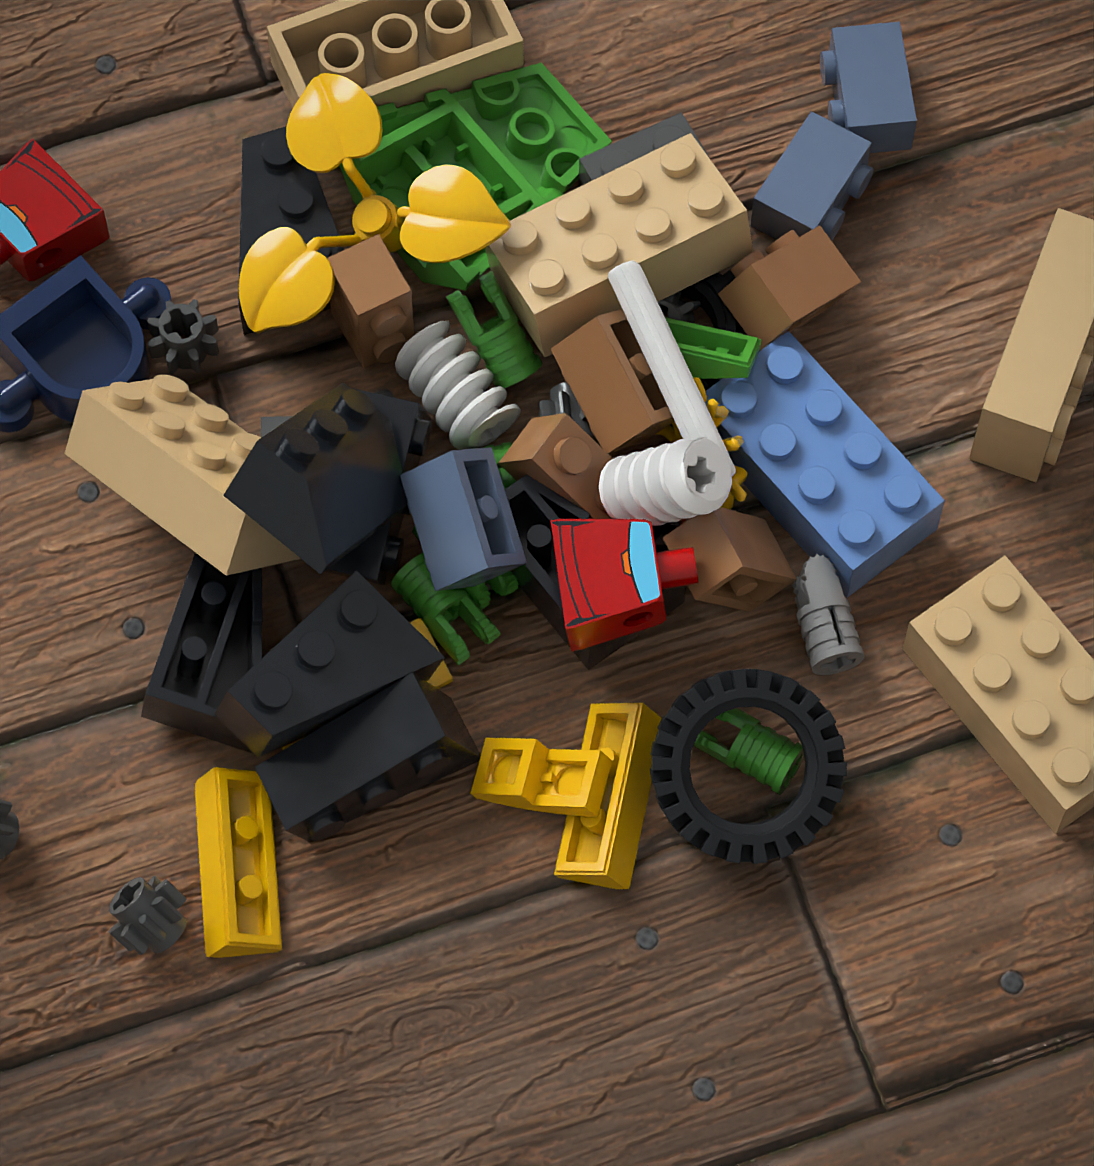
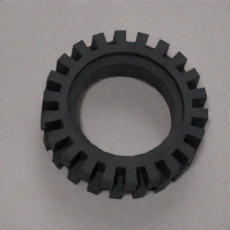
M760 669L726 670L715 673V675L701 679L691 685L690 689L679 695L671 704L672 706L667 714L662 717L657 727L658 732L655 741L652 743L650 754L652 755L650 768L651 782L654 785L655 796L667 820L675 830L701 851L734 863L752 862L753 864L766 863L768 862L767 860L777 857L782 859L794 854L793 850L802 845L807 846L817 838L815 834L823 826L827 827L833 818L831 813L836 803L841 802L844 790L841 789L843 777L847 776V762H844L843 749L846 748L843 737L839 735L835 726L837 722L830 710H826L822 705L821 699L811 690H807L799 682L787 676ZM738 707H758L769 710L783 718L796 732L803 746L805 757L804 780L798 795L785 810L775 817L759 823L740 824L724 820L712 813L699 799L691 779V751L697 736L708 722L721 713Z

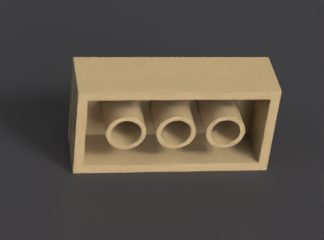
M338 0L266 27L271 63L292 109L310 81L322 73L337 74L352 80L372 98L377 107L394 102L396 108L424 101L426 93L445 88L449 93L471 88L472 81L524 67L523 38L504 0Z
M691 133L510 220L511 228L485 248L490 270L493 271L514 312L544 357L553 354L551 351L552 347L596 316L622 309L608 279V273L616 266L632 260L640 264L655 298L659 302L738 263L753 252L747 209Z
M1060 208L1057 209L982 408L969 460L1033 482H1037L1044 462L1055 466L1071 417L1074 415L1082 393L1086 376L1094 360L1093 219Z
M157 375L154 379L130 383L113 382L110 386L82 390L64 454L226 576L301 559L223 496L255 443L261 437L247 433L229 420L228 414L223 409L207 404L189 391L188 385L183 380L174 376Z
M1003 556L911 620L902 649L1051 830L1057 834L1094 807V659L1010 560Z

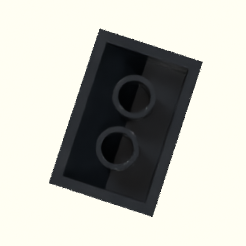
M344 382L257 440L223 495L320 574L404 511L408 503L400 477L403 473L391 420L375 408L373 401L367 395L358 390L351 389Z

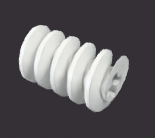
M449 320L431 324L416 333L404 344L395 362L396 372L403 379L409 380V389L416 396L422 397V404L427 412L436 415V424L443 431L449 432V439L454 447L459 450L483 447L497 439L510 428L520 416L521 409L516 404L506 405L498 409L506 399L507 391L503 387L498 386L485 392L493 381V373L487 368L472 373L480 361L479 355L474 351L458 356L466 346L465 337L461 334H454L444 339L450 329Z
M706 437L696 440L680 439L671 444L665 443L656 448L650 447L641 452H632L627 456H617L608 461L600 474V499L607 514L612 519H646L652 522V526H661L665 523L677 522L681 519H690L697 515L709 514L722 506L729 496L732 485L731 467L725 453L712 440Z

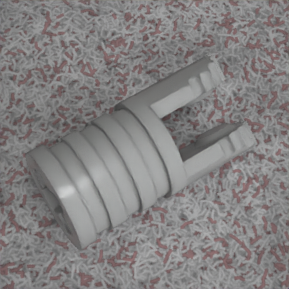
M818 554L815 557L810 556L808 561H805L802 566L800 575L796 577L797 580L794 581L792 587L794 588L793 593L796 594L795 601L798 608L796 617L798 624L801 626L803 641L806 643L805 649L807 656L810 658L811 670L817 675H831L844 672L856 667L865 659L863 648L860 646L859 634L855 629V620L851 614L849 600L844 597L839 576L836 575L837 570L834 569V564L830 562V558H825L824 555L819 556Z

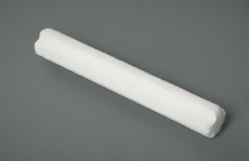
M632 260L616 266L608 273V279L682 438L696 440L706 437L715 442L725 453L733 476L736 468L641 265Z

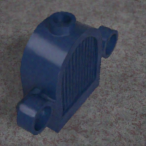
M80 255L0 314V356L18 376L13 380L0 381V431L11 433L25 428L34 416L33 401L35 399H39L54 415L73 423L82 390L110 386L113 382L130 383L149 380L150 363L142 329L149 330L148 318L159 319L166 309V301L170 300L172 302L171 294L166 284L156 278H141L130 284L124 298L120 299Z

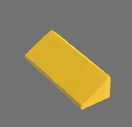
M596 703L590 705L581 750H601L612 760L598 817L566 816L554 875L558 878L612 889H629L652 783L650 773L652 763L651 748L658 732L657 727L662 719L644 703Z
M214 767L195 783L206 957L224 958L277 953L282 950L271 799L256 771Z

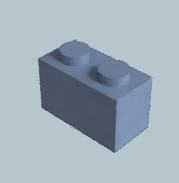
M900 22L832 28L829 51L820 52L822 83L824 86L832 85L835 99L828 101V120L872 142L870 153L910 150L912 148L917 118Z
M811 111L755 195L750 226L777 240L791 230H794L800 237L820 225L832 241L845 218V212L842 211V208L849 197L852 196L859 199L871 180L874 168L868 166L872 142Z
M492 447L451 450L400 475L408 500L407 505L415 523L425 556V564L430 573L435 591L474 587L527 564Z

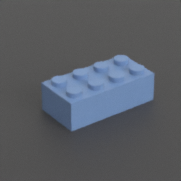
M789 331L759 351L748 378H722L705 391L707 395L706 406L708 400L715 399L719 403L718 406H725L729 411L727 418L717 427L721 439L737 435L743 438L744 443L738 450L728 451L735 466L742 467L748 472L747 478L743 482L744 485L809 557H815L818 554L819 556L824 555L825 558H830V562L834 564V569L837 570L836 575L839 576L843 594L846 598L938 529L945 500Z

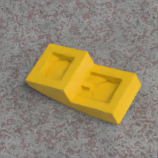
M485 738L470 794L476 799L526 810L572 816L598 817L612 760L601 750L548 749L537 739Z

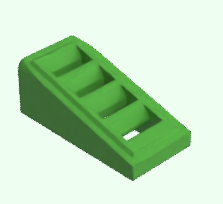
M665 317L693 378H748L760 351L762 339Z

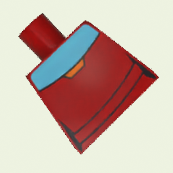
M34 139L27 142L0 171V266L8 261L27 281H36L110 238L104 210Z
M646 519L551 520L565 629L571 651L582 650L662 624L667 620L662 589L699 584L693 547L656 552L651 521Z

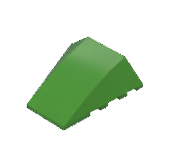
M542 63L472 81L471 88L449 93L445 88L426 93L424 101L396 108L394 102L378 106L383 128L381 143L371 155L352 160L370 188L377 195L389 199L399 208L402 206L410 207L408 201L409 189L415 179L422 173L441 165L463 167L473 173L484 184L495 203L510 221L562 196L579 179V159L610 145L612 141ZM341 163L339 166L352 200L358 205L363 200L362 194L346 174ZM403 247L396 251L422 282L465 291L490 267L485 248L467 257L446 263L423 262L414 258Z

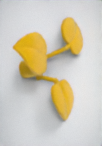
M322 73L310 81L290 113L286 127L287 144L295 160L310 171L327 173L333 171L342 163L346 174L363 197V200L356 206L353 212L352 224L355 234L315 237L306 244L301 235L295 230L288 227H280L260 237L246 254L240 272L239 299L245 321L253 332L261 333L274 328L301 324L321 312L330 301L335 284V276L330 261L321 253L316 252L321 248L354 246L379 234L389 252L397 251L403 247L414 258L423 262L446 263L467 257L486 248L504 235L511 228V223L495 203L484 184L473 173L456 165L436 166L418 176L409 189L408 201L410 207L402 206L399 208L389 199L377 195L359 173L352 159L369 156L379 147L383 132L380 112L372 98L355 82L341 75Z

